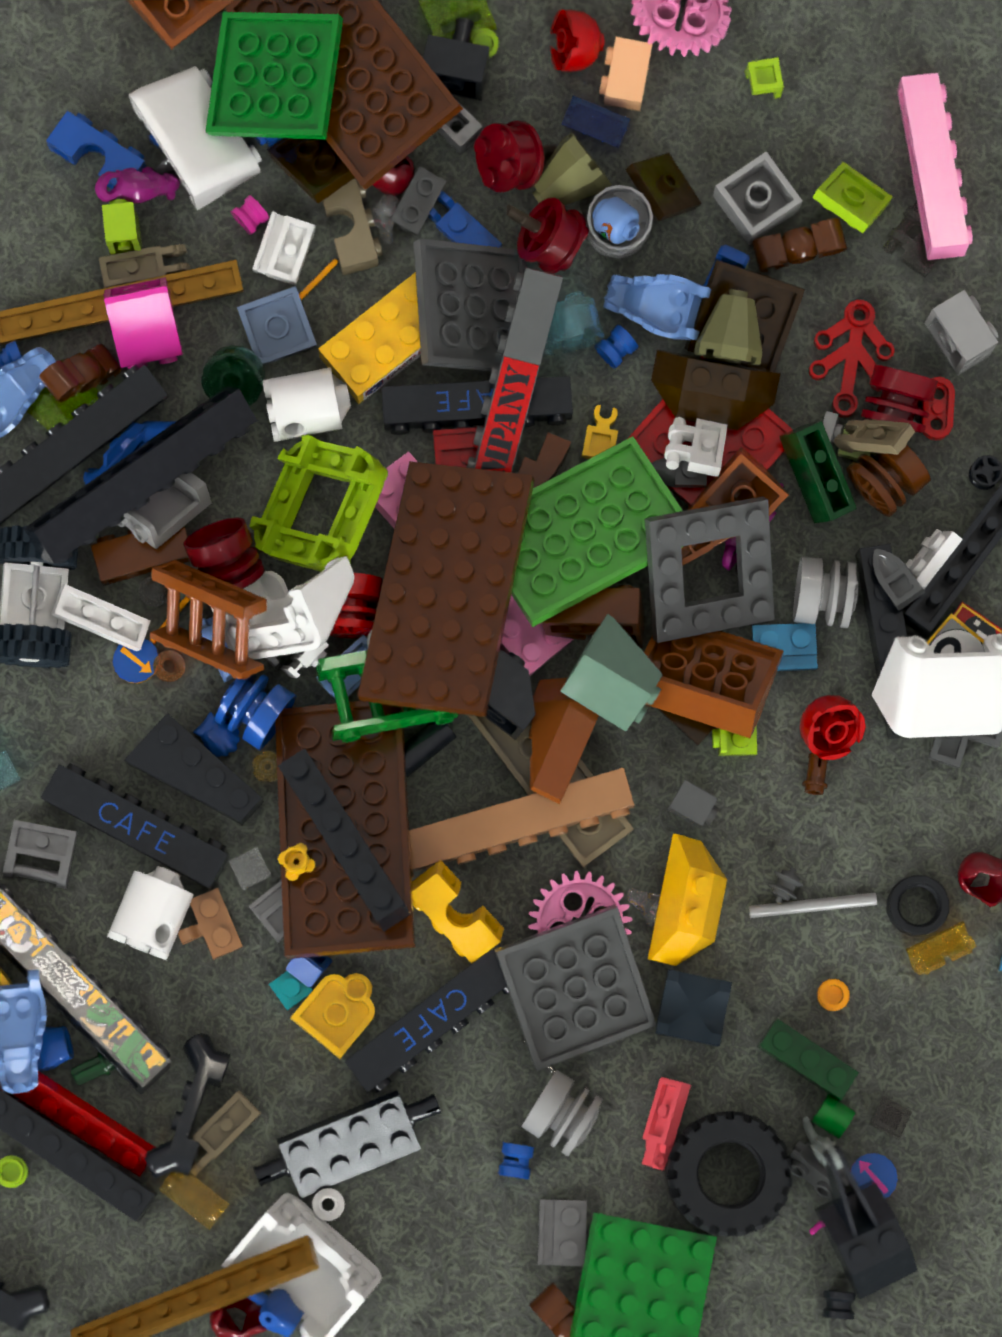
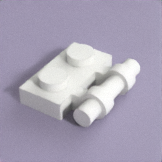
M675 418L673 424L669 427L668 439L670 444L666 446L664 454L667 460V468L671 470L677 469L679 462L683 460L689 462L687 471L719 477L727 425L697 418L694 427L686 425L684 418ZM684 441L692 442V445L688 446L683 445L682 443Z
M936 529L930 538L926 537L920 544L922 548L914 559L907 561L906 566L923 589L926 588L963 540L955 532H942Z

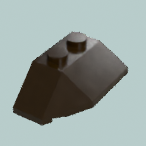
M657 349L651 381L675 418L681 417L686 421L696 422L698 418L726 424L728 429L739 430L775 404L781 373Z

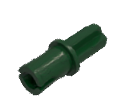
M97 1052L98 1056L73 1067L71 1073L75 1082L78 1085H82L105 1073L111 1075L110 1071L115 1068Z

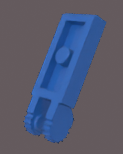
M441 191L437 201L443 204L449 211L441 217L432 207L428 215L436 224L438 230L452 242L502 247V243L461 205L455 204L445 192Z

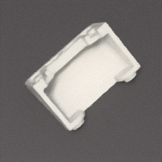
M194 66L140 87L130 93L129 98L134 112L153 135L179 176L181 184L185 186L187 192L191 195L189 198L193 205L199 210L261 173L258 163L262 159L253 145L248 147L242 137L213 136L205 132L212 80L204 68L199 71Z
M347 556L331 560L325 566V570L305 584L295 586L290 591H288L284 579L273 571H265L256 582L244 588V590L267 599V610L253 616L249 621V658L255 660L315 650L327 641L354 583V573ZM226 612L225 642L229 649L235 651L237 619Z
M993 634L985 638L983 643L985 652L935 654L921 637H896L872 692V697L890 728L896 734L907 738L1000 733L1002 731V634Z
M285 1193L266 1211L222 1266L226 1268L308 1235L313 1241L319 1269L269 1288L271 1292L276 1289L287 1291L295 1305L304 1312L302 1316L304 1321L300 1325L301 1337H334L382 1279L381 1273L368 1258L326 1221L318 1218L314 1211L295 1195Z

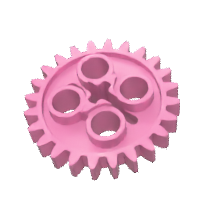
M632 0L631 15L635 16L633 24L641 26L639 34H649L647 42L649 44L655 41L659 42L658 50L660 51L665 46L670 47V55H673L676 49L681 51L683 57H686L688 50H691L695 56H698L701 48L705 52H709L711 45L717 47L720 39H724L731 21L729 17L731 7L726 6L728 0H686L679 31H676L675 24L681 0Z
M574 871L573 880L569 881L568 877L563 873L561 874V884L558 885L554 880H549L552 887L550 892L543 888L540 889L544 899H533L532 902L539 909L538 911L529 912L530 916L537 919L536 923L528 925V928L537 930V933L550 929L551 925L555 922L561 921L566 923L572 921L573 917L580 918L589 897H593L594 902L586 915L593 913L597 907L604 906L607 908L616 905L623 925L632 921V918L623 916L622 912L630 906L629 904H619L618 901L624 896L622 892L615 895L611 893L615 886L613 882L604 887L602 886L604 876L600 875L593 882L591 872L588 871L583 880L580 879L578 871ZM571 892H575L581 897V905L573 911L566 909L564 906V898ZM625 928L627 935L632 933V931Z

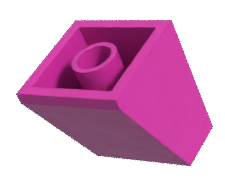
M166 277L104 290V302L121 368L128 367L130 369L134 365H137L139 368L143 365L147 367V362L159 360V364H168L177 361V356L183 355Z

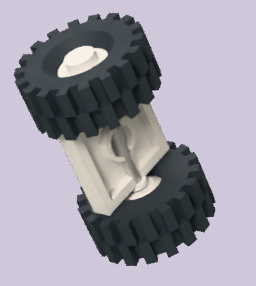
M17 525L0 528V564H3L0 602V663L21 667H67L70 662L72 633L64 630L65 621L52 616L51 613L61 586L64 584L68 585L69 570L77 568L78 548L72 551L73 556L67 561L53 564L44 561L24 530L28 525H24V527Z

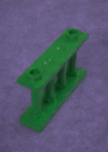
M368 650L318 659L316 668L318 680H328L329 683H332L341 724L334 725L332 731L333 741L342 740L343 743H349L359 740L363 735L431 722L443 725L454 721V718L458 717L459 713L427 709L416 710V708L402 706L404 712L385 716L382 704L369 702L372 718L354 721L344 680L347 678L346 676L359 674L362 677Z

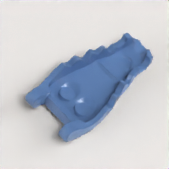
M657 274L656 277L635 276L634 278L618 275L611 276V280L607 285L608 291L604 297V308L623 314L631 321L642 325L649 332L662 337L677 340L698 339L700 331L695 330L693 327L701 299L709 298L711 289L709 287L702 286L690 279L670 274Z
M36 347L28 351L20 359L0 368V438L4 437L20 423L28 408L35 402L45 387L39 376L56 360L44 348Z
M38 969L28 970V983L0 986V1084L4 1091L12 1094L28 1092L38 1086L37 1060L40 1056L42 1034L45 1030L47 1016Z

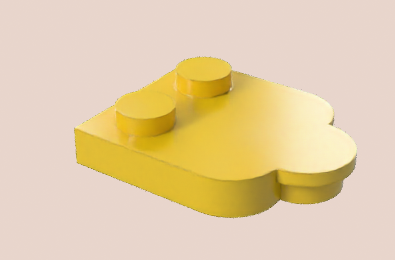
M359 973L350 974L345 978L337 974L328 975L319 982L290 1019L336 1057L341 1059L373 1020L375 1007L371 999H369L372 994V984L365 975Z

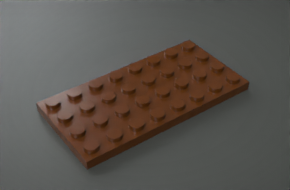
M234 0L225 8L228 12L340 14L343 18L326 141L365 190L463 110L459 102L378 0Z
M409 461L359 687L358 698L360 701L486 717L535 481L533 475Z
M349 702L354 721L372 718L369 702ZM336 703L284 708L275 720L280 853L285 852L288 848L298 843H303L308 848L307 854L309 858L313 859L316 864L312 872H305L299 875L295 881L287 879L285 875L286 869L281 865L284 956L286 959L415 947L404 728L363 735L359 740L349 743H343L342 740L333 741L332 731L334 725L341 724ZM382 704L385 716L403 712L402 706ZM304 748L411 913V915L384 932L278 767L279 764ZM296 859L294 864L297 865L300 861Z

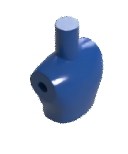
M65 1026L45 1027L42 1034L40 1056L37 1060L39 1072L54 1069L65 1061L74 1058L72 1041Z
M276 1289L269 1295L259 1292L248 1297L261 1306L260 1323L269 1331L284 1337H289L304 1315V1312L295 1305L289 1293L283 1289Z

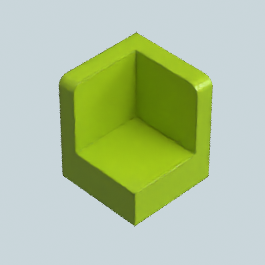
M779 58L748 62L745 76L746 79L749 78L752 95L773 92L774 98H780L784 85Z

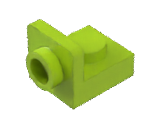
M757 725L751 738L720 728L712 729V747L718 748V756L757 755Z

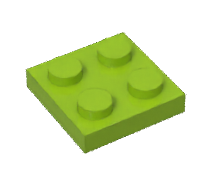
M842 162L821 184L812 198L821 203L825 209L832 211L846 221L849 226L864 233L887 208L893 196L848 164Z

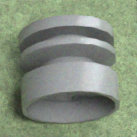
M616 185L605 188L594 197L588 208L586 227L589 229L587 236L589 243L597 252L606 257L620 259L632 256L643 247L651 231L653 214L650 203L641 192L633 187ZM621 198L638 211V225L640 227L637 235L632 240L615 244L596 232L593 226L592 214L597 204L603 199Z
M801 556L795 585L793 622L815 624L819 611H825L827 626L833 625L835 613H839V628H848L851 616L856 608L858 596L856 563L847 561L844 573L840 575V561L834 560L830 573H824L822 558Z
M556 1070L521 1127L538 1138L548 1128L554 1130L550 1146L554 1148L562 1136L568 1140L561 1153L569 1156L572 1150L579 1144H582L596 1122L603 1099L596 1095L590 1105L586 1106L583 1104V1101L590 1090L585 1088L576 1098L572 1097L570 1093L574 1080Z

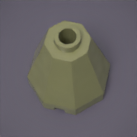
M570 132L560 141L544 165L542 175L534 185L536 190L532 194L539 203L553 197L563 202L565 206L596 195L612 184L573 132Z
M730 289L729 295L723 294L720 296L696 341L694 355L741 365V361L748 362L749 366H759L761 364L762 346L755 300L747 298L748 292Z

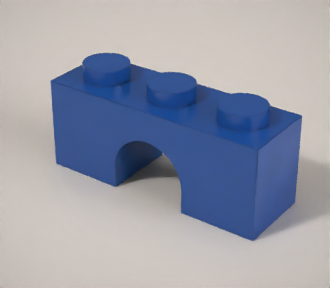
M67 111L46 140L51 151L74 166L88 152H98L104 155L106 158L105 164L99 171L98 177L107 171L116 172L117 169L122 171L131 167L142 172V169L146 167L142 153L131 146L127 149L117 143L119 141L117 137L109 131L103 130L100 132L92 127L93 123L80 113H77L75 116ZM116 177L109 180L107 187L111 190L117 184Z

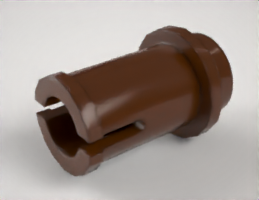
M810 753L808 756L807 777L802 785L808 794L823 795L824 789L828 787V784L825 783L827 762L829 760H823L816 754Z

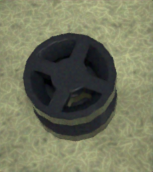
M991 455L978 457L969 469L971 484L980 490L993 488L1002 477V464L996 457Z
M824 1290L823 1297L826 1299V1307L822 1311V1317L854 1320L855 1313L852 1310V1302L856 1300V1293Z

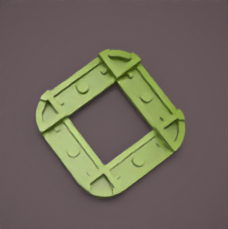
M302 435V441L296 443L289 451L283 448L277 459L284 463L283 469L262 517L252 516L249 528L254 530L255 547L279 561L322 572L325 570L327 563L335 558L347 556L349 563H351V558L358 548L383 489L384 481L387 479L388 470L377 458L358 446L353 449L319 441L312 435ZM314 474L350 483L328 536L323 534L316 536L291 529Z

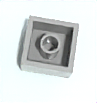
M767 151L717 184L713 193L714 199L748 246L755 239L764 236L798 213L803 202Z
M965 289L934 307L924 323L957 375L988 358L998 344L996 329L989 321L985 322L979 313L981 312V307L974 296H968Z

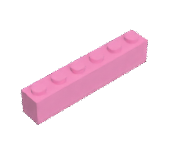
M938 73L901 77L898 97L927 260L965 256L969 244H972L973 237L971 226H966L964 218L967 215V202L965 197L960 196L959 187L962 186V175L960 168L956 169L954 159L957 157V147L955 140H950L949 135L952 121L950 112H945L944 102H946L947 98L945 84H940Z

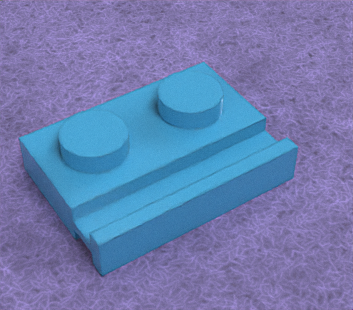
M816 624L752 625V641L784 651L777 671L818 669Z

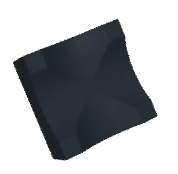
M671 969L667 970L655 1034L716 1047L720 1046L732 982Z

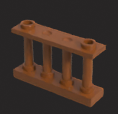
M176 560L152 568L151 580L164 585L168 590L166 626L150 632L151 639L162 643L166 648H173L227 672L236 679H247L250 675L264 670L263 663L248 657L249 621L253 616L267 610V599ZM180 592L187 595L190 599L189 631L179 627ZM203 602L210 605L213 609L212 641L202 637ZM226 612L237 619L235 651L225 647Z

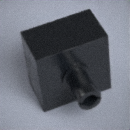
M456 18L452 39L428 35L423 58L452 95L482 101L489 68V47L470 43L474 22L466 18Z

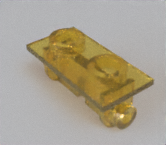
M962 921L907 948L906 951L914 973L928 975L930 972L946 965L944 959L946 957L954 961L966 954H971L972 949L976 948V944L973 938L968 936L965 923Z
M173 1171L167 1176L164 1184L159 1189L209 1230L230 1205L191 1173L189 1176Z

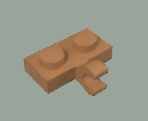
M218 888L192 898L190 906L198 924L178 932L182 945L204 937L213 960L243 947Z

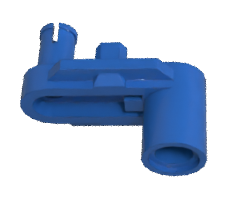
M149 420L141 424L132 423L119 438H115L110 443V448L103 454V465L100 469H87L89 472H85L83 476L85 485L176 421Z

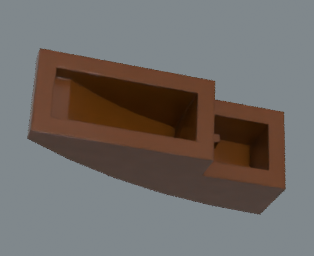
M548 433L537 461L524 457L518 473L533 475L535 480L533 488L554 478L571 448V441Z

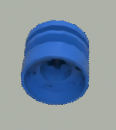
M257 672L250 675L247 679H235L220 701V707L214 721L222 726L232 716L227 728L230 732H234L243 723L246 724L242 739L261 751L276 733L275 720L284 708H292L297 696L280 684H277L269 693H266L264 690L269 677L263 674L254 683Z

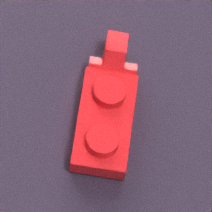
M664 1077L659 1079L642 1139L646 1140L643 1165L664 1171L676 1139L691 1085Z

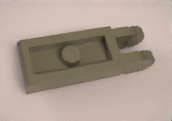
M178 244L160 247L159 245L138 251L134 250L100 257L99 263L104 288L190 270L188 263L164 266L163 258L179 257L187 252L186 245Z
M864 419L863 421L849 420L845 425L848 434H838L834 439V443L840 450L850 453L864 451L898 455L906 447L907 442L915 431L909 423L869 419Z
M239 1090L192 1136V1140L200 1142L199 1144L208 1152L193 1165L191 1173L194 1176L201 1172L213 1158L216 1160L262 1114Z

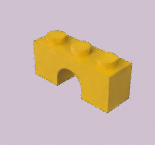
M440 859L412 881L413 906L418 911H423L431 919L434 929L440 934L444 933L452 942V946L457 954L461 957L465 956L472 964L501 942L504 927L484 906L470 914H462L453 909L450 902L458 896L462 882Z

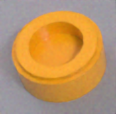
M838 979L824 981L817 990L818 1003L827 1011L841 1010L849 1001V989L844 982Z

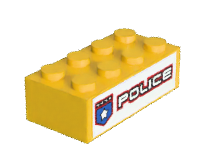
M416 272L318 348L322 361L328 368L331 367L332 373L338 379L347 384L348 392L358 404L366 400L421 356Z

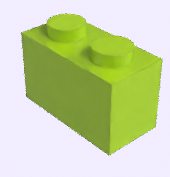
M115 199L109 202L108 205H102L105 241L110 255L141 250L139 217L134 203L127 202L125 199Z

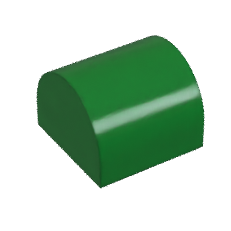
M827 1094L810 1122L839 1139L849 1126L856 1112Z

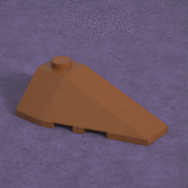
M741 447L720 470L719 477H714L687 510L763 496L768 499L770 516L789 494L761 463ZM730 538L682 547V566L709 552L715 546Z
M567 678L539 680L533 693L535 716L531 720L532 727L529 730V739L532 740L530 790L558 804L563 799L599 717L595 712L560 692Z

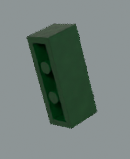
M822 421L805 424L779 436L814 523L832 521L857 509Z
M775 1019L757 1045L759 1049L837 1100H842L859 1073L779 1019Z

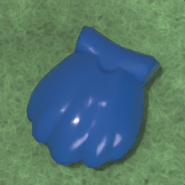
M210 712L193 733L201 738L204 746L216 757H226L229 753L237 751V743L240 742L239 730L236 729L234 732H230L227 729L229 722L227 721L221 726L214 721L215 715Z

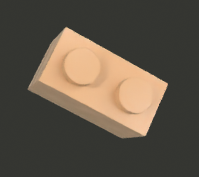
M616 37L614 47L608 46L605 65L610 66L609 76H602L599 94L605 95L604 105L640 111L652 43Z

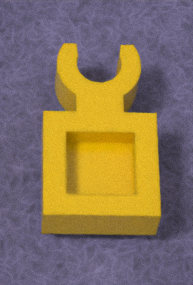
M601 405L595 407L593 417L597 426L587 425L581 458L590 459L616 445L618 430L610 429V426L616 422L617 408H613L610 418L604 419L600 416Z

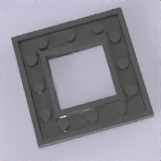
M762 496L645 518L652 636L654 641L660 643L775 620L767 498ZM736 536L739 592L685 603L681 547Z

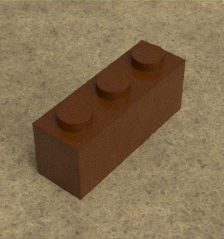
M185 526L157 549L153 548L146 541L144 543L138 541L130 529L127 531L128 535L117 538L113 534L98 538L97 543L91 545L103 586L151 573L153 567L173 560L181 563L190 562L183 545L188 537Z

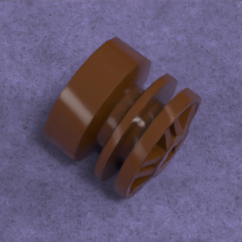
M908 445L898 455L872 452L873 459L866 454H861L857 459L858 463L852 462L846 468L848 477L863 499L887 517H891L897 511L896 506L902 507L907 502L903 491L914 496L931 480L926 467Z

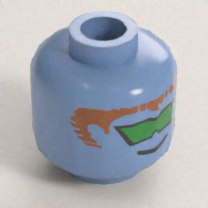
M621 198L603 199L597 204L592 214L593 226L596 232L612 243L620 244L626 240L630 241L639 231L638 211Z

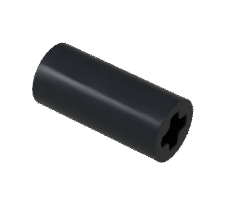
M431 722L405 742L407 778L457 738L447 724L437 725L436 722Z

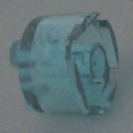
M578 291L566 295L564 301L556 303L544 349L546 355H555L553 349L562 348L563 354L581 350L596 344V336H599L601 339L604 338V331L593 298L584 297L583 292Z

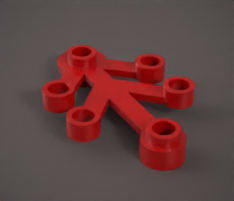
M865 300L850 302L845 308L844 318L829 329L819 331L814 338V345L817 349L827 350L831 347L834 339L850 330L849 342L824 359L812 362L809 367L810 377L814 380H822L830 369L845 360L841 389L832 401L833 412L839 414L841 418L852 416L858 407L857 397L853 394L858 362L870 377V381L876 364L861 344L863 332L876 347L875 355L879 360L888 361L895 353L893 344L886 341L874 325L875 310ZM854 312H863L865 319L862 321L856 320ZM821 335L827 336L829 343L821 345L818 342V337ZM882 346L888 347L891 351L890 355H881L879 348ZM816 365L822 366L824 373L816 375L813 372V367ZM847 401L850 409L847 411L841 410L838 406L839 402Z

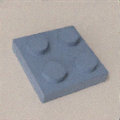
M296 286L237 307L258 367L317 347Z

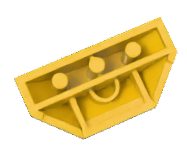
M679 834L672 835L647 958L649 960L677 966L715 942L727 878L700 840Z

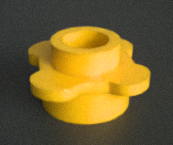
M298 843L288 848L278 856L279 864L284 866L286 869L285 875L291 881H295L299 875L305 872H312L315 869V861L309 858L307 854L308 848L303 843ZM296 859L300 861L297 865L294 864Z

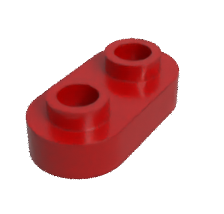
M944 377L932 378L938 381L936 390H940L943 393V398L939 400L934 398L933 402L922 401L921 409L929 413L928 418L921 417L920 424L926 425L924 435L928 439L935 441L942 440L949 435L954 421L955 389L953 384ZM938 420L942 425L941 429L934 430L931 427V421Z

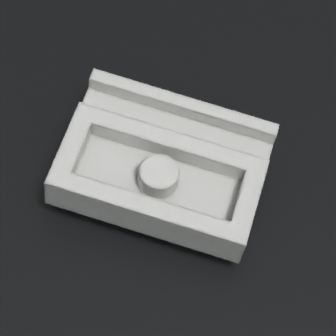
M272 211L252 268L253 272L262 273L267 277L296 286L316 226L289 216L279 215L277 212Z
M325 642L315 650L294 653L290 657L293 662L289 666L283 665L280 669L287 676L298 678L300 674L297 671L301 667H316L318 659L326 657L327 653L324 650L329 644Z

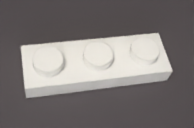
M66 584L61 586L51 613L56 618L134 651L141 650L150 624V620Z

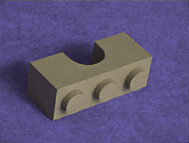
M356 178L322 201L326 217L345 215L354 223L350 233L334 238L342 275L379 266L378 257L383 256L379 238L373 239L370 227L375 226L371 209H364L362 198L367 197L366 191Z

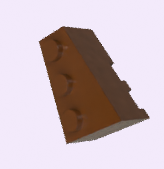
M630 585L605 588L543 621L545 635L585 640L586 635H594L606 615L609 614L619 623L639 648H643L644 607L640 588H634Z

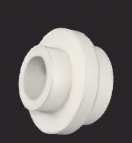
M332 1188L320 1190L312 1201L315 1215L324 1221L337 1219L343 1213L345 1207L344 1198L341 1193ZM326 1198H331L335 1203L331 1211H326L322 1207V1202Z

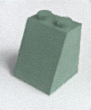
M607 614L584 648L560 692L624 731H627L633 721L638 724L648 710L645 704L652 705L661 691L657 684L663 674L619 623Z

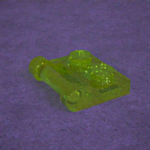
M419 0L420 8L433 36L452 39L454 30L443 34L441 27L454 22L456 18H464L477 12L480 13L482 19L474 22L472 32L478 28H488L492 31L497 30L495 20L486 0Z

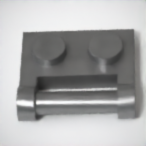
M14 820L3 869V877L13 879L14 876L55 883L56 887L67 889L78 832ZM18 854L60 862L59 871L18 864Z

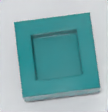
M288 971L268 984L287 1011L309 996L313 991L311 987H307Z

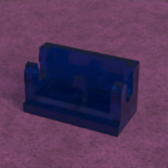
M573 95L561 125L619 148L622 146L625 134L632 122L630 118Z

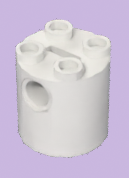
M331 367L262 380L265 397L272 398L267 399L266 406L269 421L272 423L271 428L274 442L302 437V435H314L342 429V421L349 409H351L347 384L332 374Z
M157 866L154 871L148 874L134 871L107 937L124 944L126 942L132 948L147 954L149 952V954L167 961L194 894L184 890L180 881L181 875Z

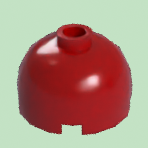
M568 9L557 12L551 26V33L556 34L557 50L550 46L554 68L564 72H576L590 67L598 58L605 45L604 34L600 32L598 23L584 11Z
M824 695L816 698L807 705L800 720V733L804 743L812 753L823 760H836L852 752L850 747L856 741L860 743L866 728L865 718L851 701L839 695Z

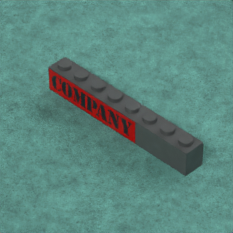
M525 267L523 273L517 272L513 291H517L518 295L515 304L509 303L505 322L510 323L507 335L501 334L497 348V352L502 353L499 366L493 365L489 383L494 384L491 397L485 395L481 414L486 415L483 427L477 426L473 445H477L478 448L475 458L469 456L466 468L512 473L563 277L560 275Z

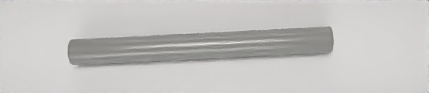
M876 893L788 901L781 902L780 904L748 906L749 917L758 918L877 905Z

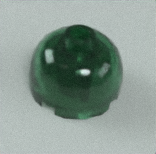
M229 345L221 347L208 358L203 368L201 384L208 398H211L226 386L238 388L248 405L251 406L258 400L263 390L265 368L261 359L253 351L243 346Z

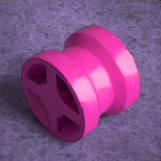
M251 195L244 199V204L240 208L235 207L231 211L234 219L250 235L256 232V226L260 223H266L270 219L265 209Z

